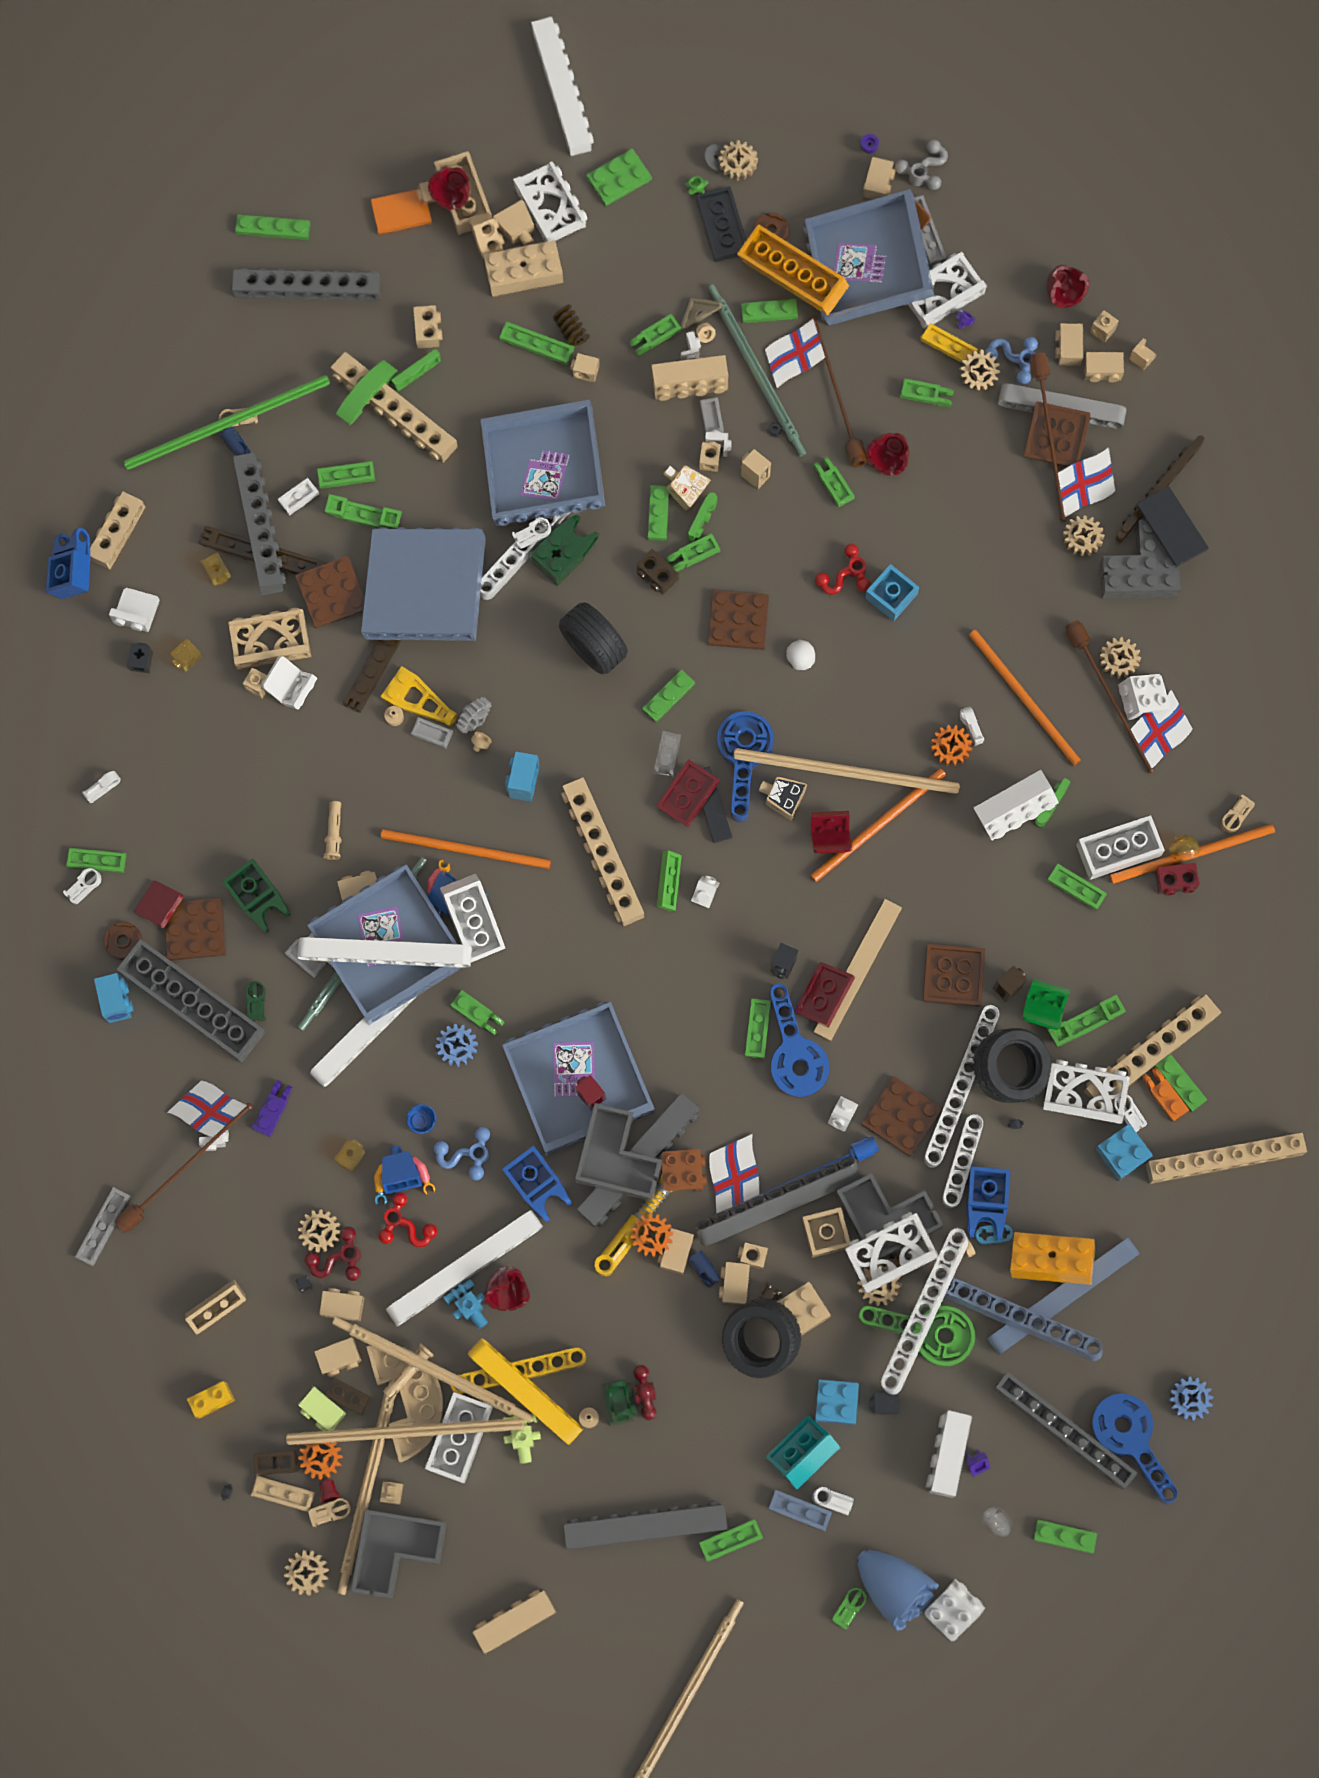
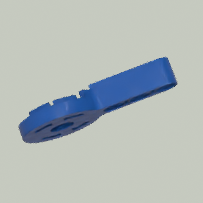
M749 711L737 712L727 717L720 725L717 733L719 753L734 768L731 817L736 822H743L748 817L751 772L754 767L762 763L734 759V751L736 748L771 753L774 743L773 730L767 720L759 714ZM748 733L752 736L753 740L750 744L743 745L738 740L739 735ZM743 771L746 772L748 776L746 778H740L737 774ZM738 790H744L746 792V795L740 797L736 794V792ZM742 808L745 813L738 815L735 813V810Z
M776 984L771 988L769 996L782 1044L772 1057L771 1076L776 1086L785 1094L793 1097L810 1096L820 1090L825 1084L829 1075V1060L825 1051L817 1043L800 1035L788 990L783 984ZM779 988L783 990L784 996L776 998L773 991ZM786 1007L789 1010V1015L787 1017L780 1016L779 1008ZM785 1026H792L794 1028L792 1036L784 1033ZM803 1061L807 1065V1072L804 1075H796L792 1070L794 1062Z
M1115 1394L1105 1398L1097 1406L1092 1418V1430L1097 1442L1113 1454L1132 1458L1159 1501L1166 1505L1173 1503L1178 1496L1177 1488L1149 1447V1440L1153 1432V1418L1149 1408L1139 1398L1129 1394ZM1118 1418H1125L1129 1421L1130 1429L1127 1432H1119L1115 1428V1421ZM1147 1455L1150 1458V1463H1141L1140 1456ZM1158 1472L1162 1477L1161 1481L1156 1482L1152 1480L1151 1473ZM1163 1490H1171L1173 1498L1166 1499L1162 1494Z

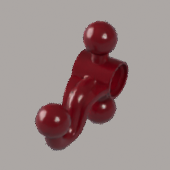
M348 1226L342 1229L341 1238L345 1241L346 1245L341 1248L340 1252L332 1253L327 1258L323 1270L317 1269V1265L320 1262L317 1253L310 1252L305 1256L304 1262L314 1277H327L332 1270L334 1261L343 1259L348 1262V1268L345 1272L346 1278L350 1281H356L360 1278L361 1271L356 1266V1263L361 1258V1251L353 1245V1240L356 1237L355 1229ZM354 1249V1257L348 1259L346 1256L347 1251Z
M638 1365L633 1371L634 1377L639 1380V1385H634L636 1401L642 1405V1417L645 1420H652L657 1414V1410L653 1406V1400H656L654 1383H647L649 1376L648 1368L645 1365Z

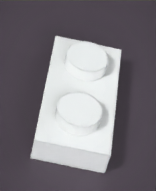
M307 478L281 496L278 502L290 516L318 496L319 491Z

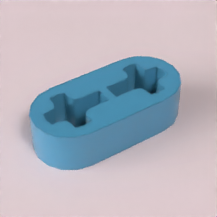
M1005 1224V1232H1009V1235L1006 1236V1239L1002 1237L1001 1240H996L993 1225L982 1226L977 1229L975 1239L981 1245L1006 1243L1012 1238L1013 1231L1010 1226ZM982 1230H985L986 1234L992 1233V1236L987 1237L986 1241L979 1237Z

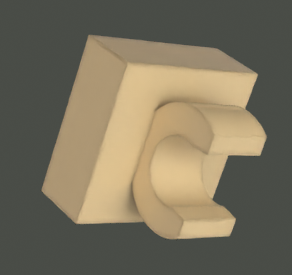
M383 1482L380 1502L401 1505L403 1484Z

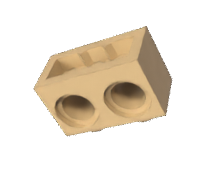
M488 212L469 220L478 251L483 259L484 254L503 251L502 244H504L501 233L498 234L496 228H499L496 217L492 218ZM489 224L486 229H482L484 225ZM489 241H494L492 245L487 246Z
M435 305L414 307L417 348L440 347L439 340H442V330L438 329V323H441L440 312L436 311ZM427 316L432 317L430 320H424ZM428 333L433 334L431 337H425Z

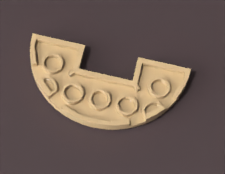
M372 1345L367 1346L378 1386L393 1381L407 1364ZM417 1370L400 1390L408 1418L389 1423V1427L438 1424L441 1422L443 1394L439 1380L422 1370ZM435 1435L393 1438L399 1463L409 1460L420 1453Z

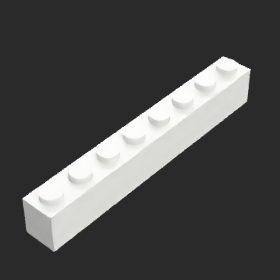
M552 17L531 22L532 33L570 156L589 152L594 141L591 132L588 133L587 131L589 127L587 118L582 115V112H584L583 104L577 99V96H579L578 88L576 85L573 86L572 83L574 80L573 72L568 70L567 67L569 65L568 56L563 54L562 51L564 43L562 38H558V34H560L558 24L553 22Z

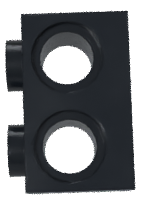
M780 943L771 963L770 972H773V976L779 979H788L797 960L799 950Z

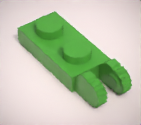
M670 314L642 331L641 334L630 341V345L635 347L645 340L646 344L636 350L637 355L640 356L682 331V328L673 315Z
M904 379L900 398L950 407L951 400L939 398L938 393L942 396L951 397L954 391L940 387V385Z
M825 457L823 462L828 471L824 472L818 462L814 463L813 467L839 508L853 500L855 496L836 466L834 467L830 459Z
M708 493L688 532L689 542L693 543L697 538H701L704 531L702 526L704 522L708 523L712 514L710 511L715 510L718 497L715 493Z
M710 534L680 548L679 551L669 555L666 559L670 563L682 557L683 561L673 566L678 572L686 566L689 567L719 553L720 547L713 534Z
M1066 778L1063 779L1062 783L1058 781L1053 789L1058 802L1061 801L1071 782ZM1058 804L1051 810H1045L1040 813L1035 820L1036 826L1044 827Z
M461 990L450 1005L478 1027L484 1028L494 1036L497 1031L492 1026L486 1024L487 1021L492 1019L498 1025L502 1026L504 1024V1021L493 1014L491 1010L463 990Z

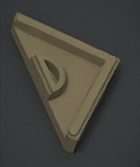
M690 298L680 326L682 331L687 330L719 310L723 304L719 301Z

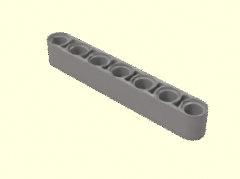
M1013 384L1001 385L998 404L1002 407L1034 413L1036 401L1043 402L1042 392L1039 389ZM1045 391L1048 404L1090 412L1089 424L1114 429H1121L1124 426L1126 408L1124 406Z

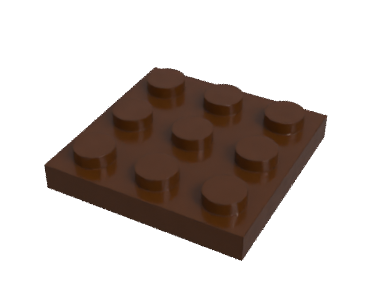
M1036 401L1024 457L1053 463L1043 402ZM1047 403L1056 463L1071 466L1074 463L1080 462L1091 413Z
M348 556L295 575L315 628L364 611L365 598Z
M713 590L708 646L764 650L769 594Z
M221 898L179 903L165 925L167 959L175 961L226 955Z
M927 944L923 1002L981 1007L985 949Z
M893 1076L863 1121L862 1126L911 1157L943 1108Z

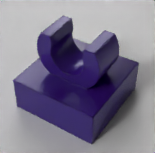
M979 1449L975 1450L977 1455L972 1458L969 1454H966L967 1465L973 1477L991 1468L985 1452L981 1453Z

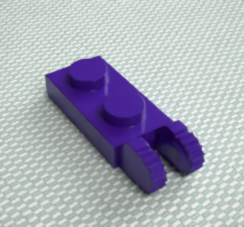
M279 1080L275 1082L271 1094L269 1093L252 1127L253 1130L268 1137H271L292 1091V1086L288 1085L284 1090L282 1098L276 1097L281 1088V1081Z

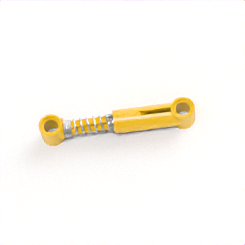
M663 1174L656 1186L653 1202L645 1200L646 1203L642 1204L643 1207L639 1208V1212H636L635 1215L631 1214L606 1249L596 1259L595 1269L599 1275L607 1277L613 1273L614 1269L636 1241V1239L630 1238L631 1235L635 1234V1232L631 1231V1228H637L635 1221L642 1222L641 1216L648 1219L650 1213L653 1216L652 1213L659 1207L660 1202L663 1203V1198L666 1199L667 1195L672 1193V1191L664 1190ZM644 1227L640 1229L639 1236L645 1230ZM623 1242L622 1246L619 1248V1250L616 1252V1254L611 1258L610 1256L613 1254V1252L616 1250V1248L620 1245V1243ZM602 1261L610 1263L608 1270L603 1271L599 1268Z

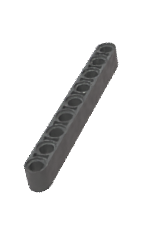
M852 1157L845 1158L700 1220L695 1224V1230L700 1243L704 1246L711 1245L861 1179L856 1159Z

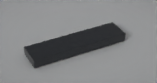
M710 766L703 768L712 774ZM716 787L703 805L714 843L732 838Z

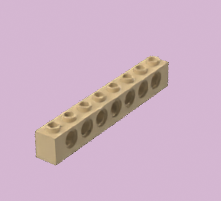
M344 352L331 366L332 377L338 383H344L350 392L369 372L367 368L347 352ZM351 373L356 374V375H355L354 377H352V378L347 377V376H348L349 374H351ZM384 384L366 404L374 407L373 409L378 415H384L393 427H399L407 438L411 437L414 439L419 448H425L429 451V455L436 461L439 459L444 463L458 447L456 439L387 384ZM378 395L383 396V398L380 400L375 399V397ZM392 406L397 407V409L394 411L389 410V408ZM406 417L411 418L408 422L402 421ZM420 428L425 429L422 433L416 432ZM434 439L439 440L437 444L430 443Z
M584 777L563 785L561 796L565 804L569 803L570 805L569 814L572 820L576 819L578 823L576 829L579 836H583L586 841L583 845L587 854L591 853L594 859L591 860L594 870H598L601 875L599 881L602 888L606 887L609 893L606 895L610 905L614 904L616 911L614 915L617 922H622L623 926L645 918L644 911ZM577 798H581L584 800V803L576 805L574 801ZM584 815L592 817L589 822H584L581 818ZM597 832L599 837L592 839L589 837V834ZM599 849L607 851L604 856H599L596 852ZM606 866H612L614 867V871L612 873H607L604 871V868ZM614 883H620L622 885V888L619 890H614L612 888V885ZM622 900L630 902L627 907H621L619 903Z
M1207 994L1203 998L1198 996L1191 1002L1192 1006L1190 1008H1182L1176 1013V1019L1173 1021L1168 1019L1161 1025L1162 1030L1158 1033L1156 1031L1150 1033L1146 1037L1148 1041L1144 1044L1140 1042L1131 1049L1132 1053L1130 1055H1122L1116 1060L1118 1063L1113 1068L1111 1066L1107 1067V1072L1114 1073L1115 1070L1125 1071L1126 1076H1130V1086L1217 1018L1222 1012ZM1192 1012H1198L1201 1016V1019H1194L1192 1017ZM1177 1023L1184 1024L1186 1031L1178 1030ZM1162 1035H1168L1171 1038V1042L1165 1043L1162 1040ZM1148 1046H1152L1155 1048V1055H1151L1147 1052ZM1138 1058L1141 1061V1066H1134L1132 1059ZM1102 1076L1099 1079L1103 1082L1107 1077ZM1117 1080L1109 1082L1111 1087H1115L1113 1091H1108L1109 1095L1118 1094L1121 1091L1120 1082ZM1092 1081L1086 1084L1087 1088L1084 1092L1090 1100L1097 1096H1102ZM1104 1099L1095 1101L1094 1105L1100 1109L1102 1105L1099 1102H1104Z
M1303 1133L1153 1160L1146 1164L1149 1183L1152 1184L1302 1156L1307 1152Z

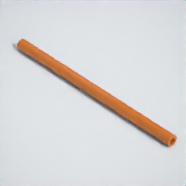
M976 629L973 630L969 637L1072 765L1078 764L1081 759Z
M939 768L929 778L941 780L946 774ZM915 788L851 841V852L836 853L810 875L815 882L820 880L928 791V789Z
M1273 824L1256 828L1111 874L1110 880L1112 884L1155 871L1158 867L1178 864L1275 833Z
M382 829L381 832L382 839L550 869L551 860L386 829Z

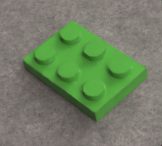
M631 149L587 174V179L605 206L649 182L652 180V176L635 151Z

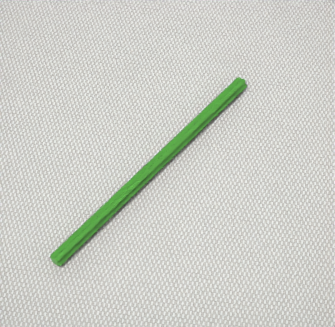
M326 375L131 457L124 461V465L127 470L137 467L330 384L329 379Z

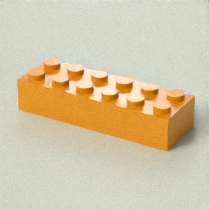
M759 224L737 253L743 263L827 316L849 287L843 276Z

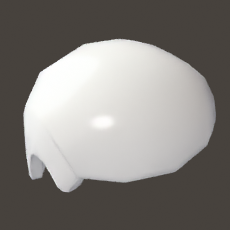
M797 640L787 647L786 657L794 669L806 670L815 663V651L809 642Z

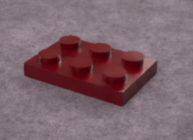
M688 759L656 807L688 828L720 780Z
M820 962L794 1013L829 1028L855 979L854 975Z

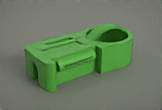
M859 1588L850 1589L834 1614L832 1621L843 1629H848L846 1625H849L856 1615L855 1611L859 1612L866 1602L865 1592ZM854 1590H858L852 1602L849 1603V1594ZM863 1594L862 1603L854 1606L860 1595Z

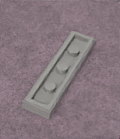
M923 195L915 197L914 199L930 215ZM931 218L921 231L929 266L947 261L946 254Z
M112 1187L75 1258L94 1266L116 1225L117 1216L125 1209L130 1200V1195Z

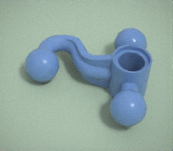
M1034 337L1026 338L1023 343L1026 350H1023L1020 354H1013L1006 340H993L989 348L984 351V355L990 352V358L996 357L997 359L998 351L996 347L1002 346L1006 358L1015 364H1019L1021 371L1016 376L1019 384L1026 385L1031 380L1029 373L1030 365L1023 360L1030 359V355L1035 354L1033 351L1038 346L1037 340Z
M479 1127L475 1132V1138L478 1140L477 1143L472 1145L471 1148L457 1150L449 1161L444 1160V1155L449 1150L448 1144L444 1141H438L434 1145V1153L436 1154L438 1165L442 1168L450 1169L458 1163L462 1156H470L474 1160V1166L469 1169V1177L475 1181L480 1180L484 1175L481 1165L489 1159V1151L485 1147V1141L490 1137L489 1129ZM477 1150H484V1154L482 1157H475V1152Z

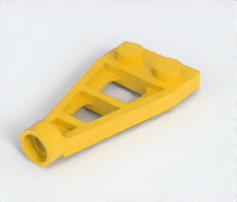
M402 666L381 695V699L401 708V710L445 723L450 727L458 717V714L450 710L417 675ZM411 687H416L423 695L417 704L407 702L404 699ZM428 699H431L438 705L434 713L422 708Z

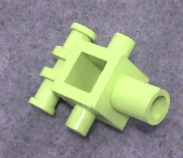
M531 1414L533 1417L530 1422H537L536 1416ZM513 1415L512 1417H503V1419L519 1418L515 1415ZM525 1420L524 1429L511 1430V1435L504 1436L505 1444L513 1443V1449H518L520 1464L532 1462L530 1447H534L533 1440L541 1439L540 1431L532 1432L531 1425L527 1426L528 1422Z

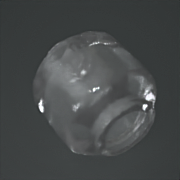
M993 1506L984 1512L982 1523L991 1536L1005 1537L1010 1533L1012 1519L1004 1508Z

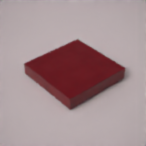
M154 880L134 910V913L164 928L184 895Z

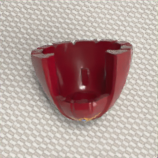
M446 167L434 173L428 181L429 194L441 207L448 210L460 209L468 201L470 179L463 168Z
M1067 265L1056 266L1050 272L1047 279L1048 296L1051 302L1059 308H1069L1077 305L1083 300L1082 297L1086 296L1087 289H1089L1087 275Z
M885 433L870 442L866 450V456H868L867 459L870 465L876 468L878 472H883L887 476L898 475L908 465L909 445L902 434Z
M505 1266L496 1270L491 1275L486 1285L484 1297L486 1304L491 1308H497L499 1311H512L526 1305L530 1300V1293L522 1273L513 1266Z

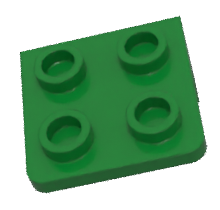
M1033 979L1026 996L1022 1019L1049 1029L1059 1030L1070 990Z

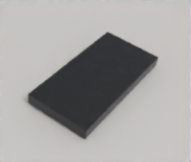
M731 186L697 194L696 201L714 262L737 257V253L747 240Z
M1170 487L1137 504L1140 513L1175 567L1182 565L1209 549Z

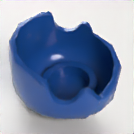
M425 1104L415 1105L406 1116L408 1128L413 1133L421 1135L430 1132L437 1121L434 1109Z

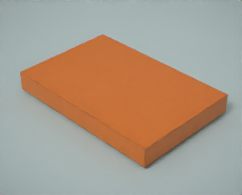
M416 190L371 199L379 235L432 223L428 204L423 205L422 200L419 201Z

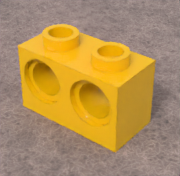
M224 1381L187 1399L194 1416L198 1419L235 1401L228 1384Z

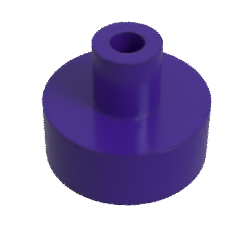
M873 134L864 135L860 145L862 151L868 154L876 152L879 146L877 136Z
M962 309L956 315L959 319L957 326L963 329L965 324L971 326L975 321V318L970 313Z

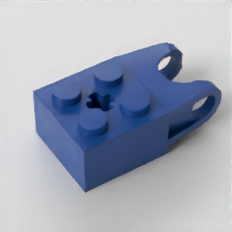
M75 529L71 539L65 534H59L55 537L52 556L48 557L46 593L65 599L88 592L91 556L90 538L85 529ZM79 532L83 535V542L79 540ZM61 538L65 541V546L61 545Z
M532 1146L502 1169L524 1200L546 1222L550 1220L545 1209L547 1198L555 1195L564 1200L567 1205L572 1204L558 1176L535 1146ZM527 1169L535 1170L534 1178L526 1177Z
M970 1167L966 1207L969 1237H974L977 1224L989 1222L994 1227L996 1240H1001L1008 1210L1010 1170ZM986 1187H988L989 1190L992 1191V1192H991V1193H987V1192L985 1191Z

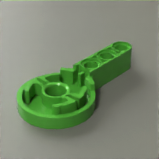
M872 1306L863 1307L858 1315L860 1323L865 1326L900 1335L904 1332L901 1323L909 1321L911 1317ZM939 1306L934 1317L936 1320H933L919 1352L928 1362L934 1365L953 1366L963 1361L972 1351L975 1342V1330L971 1320L964 1312L951 1306ZM863 1312H872L873 1320H864ZM890 1316L893 1321L892 1325L885 1326L882 1323V1317ZM914 1326L912 1332L915 1334L919 1333L922 1326ZM947 1328L952 1332L953 1338L951 1342L942 1343L938 1339L940 1329Z

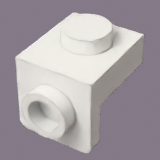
M694 331L686 333L689 350L681 352V361L699 359V348H701L699 337L695 338Z
M716 430L706 432L705 442L714 441L717 444H721V447H724L723 457H727V451H731V440H728V433H721Z
M702 876L698 881L691 901L709 908L720 883L711 876Z
M841 1096L830 1116L828 1124L846 1131L858 1104Z
M228 1130L205 1151H215L216 1147H225V1142L229 1141ZM199 1137V1145L201 1146V1148L204 1145H206L212 1138Z

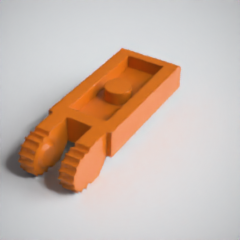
M1155 1067L1152 1069V1072L1160 1082L1158 1085L1155 1086L1147 1074L1143 1075L1142 1079L1164 1112L1174 1122L1187 1113L1189 1109L1167 1079H1164L1162 1073Z

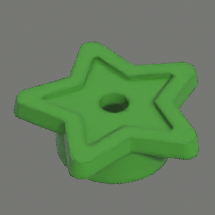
M699 176L692 177L689 182L685 183L690 188L689 194L692 195L696 192L704 193V187L708 184V180H703Z

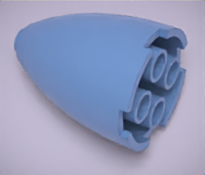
M864 1550L857 1558L859 1560L857 1565L860 1577L869 1597L884 1618L897 1631L906 1627V1621H911L913 1618L916 1619L933 1599V1589L936 1590L938 1588V1584L927 1574L894 1555L876 1550Z

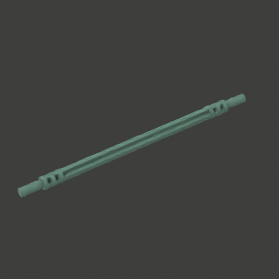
M710 285L708 290L714 301H719L723 304L718 312L788 440L793 443L799 456H804L806 451L798 439L799 435L725 300L721 298L715 285Z
M420 857L411 870L416 879L418 878V873L427 862L423 857ZM336 971L307 1009L308 1013L297 1026L300 1030L304 1031L314 1016L317 1017L342 981Z

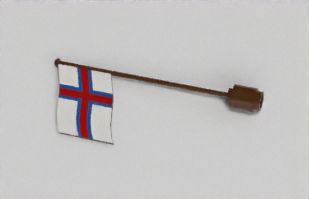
M813 315L811 321L800 329L776 340L765 349L773 378L778 389L788 380L809 371L825 359L850 440L845 445L849 462L853 467H860L867 463L866 450L863 441L853 437L817 323L818 317Z
M1044 352L1030 355L1029 365L1031 377L1036 378V381H1040L1061 512L1060 520L1066 521V516L1081 507L1101 501L1113 494L1115 486L1109 448L1096 456L1074 463L1058 473L1043 381L1050 375L1048 358L1045 357Z
M1079 620L1071 622L1065 627L1068 638L1074 648L1084 649L1147 766V772L1153 773V767L1160 759L1190 734L1192 727L1172 690H1170L1167 695L1170 704L1168 710L1147 712L1130 729L1086 647L1089 645L1088 642L1091 638L1083 623H1080Z
M200 1081L167 1113L181 1118L195 1130L212 1139L140 1206L138 1204L135 1206L130 1204L117 1216L115 1224L124 1233L128 1230L131 1231L144 1219L143 1208L249 1109L252 1110L253 1105L251 1103L243 1104L234 1100L216 1086Z

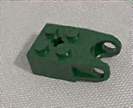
M579 515L572 516L557 527L530 553L531 563L557 586L583 561L599 538V533L596 531L584 537L577 536L574 533L581 520Z
M253 858L222 880V883L243 911L265 933L270 931L265 921V915L270 909H279L287 918L291 915L279 891ZM248 883L254 884L252 890L246 889L248 888Z
M625 1379L601 1384L610 1426L633 1422V1417L637 1415L634 1403L629 1401V1397L632 1396L630 1383H626Z

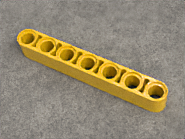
M481 1338L468 1352V1355L567 1444L570 1445L581 1433L583 1428L486 1340Z
M572 1348L512 1362L511 1364L515 1367L522 1366L524 1368L523 1374L528 1379L581 1367L586 1361V1355L582 1349ZM576 1352L581 1353L583 1356L579 1363L571 1360L572 1355ZM555 1357L563 1359V1364L560 1367L552 1365V1360ZM537 1361L544 1364L543 1370L540 1372L533 1370V1364ZM484 1369L457 1375L475 1384L476 1376H484L485 1382L479 1386L483 1389L501 1386ZM451 1386L452 1390L455 1393H458L460 1395L467 1394L461 1390H456L455 1387Z

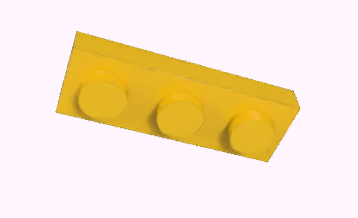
M931 323L921 337L922 342L962 363V360H968L966 358L967 354L972 356V351L976 350L978 352L977 348Z

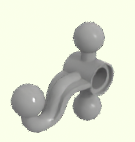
M933 139L927 143V150L931 154L939 153L940 158H925L921 163L914 164L912 168L909 167L907 161L898 160L895 164V170L898 174H909V182L913 186L918 187L925 182L928 188L937 190L941 186V180L938 176L930 177L926 175V167L944 164L948 155L947 151L940 145V142Z

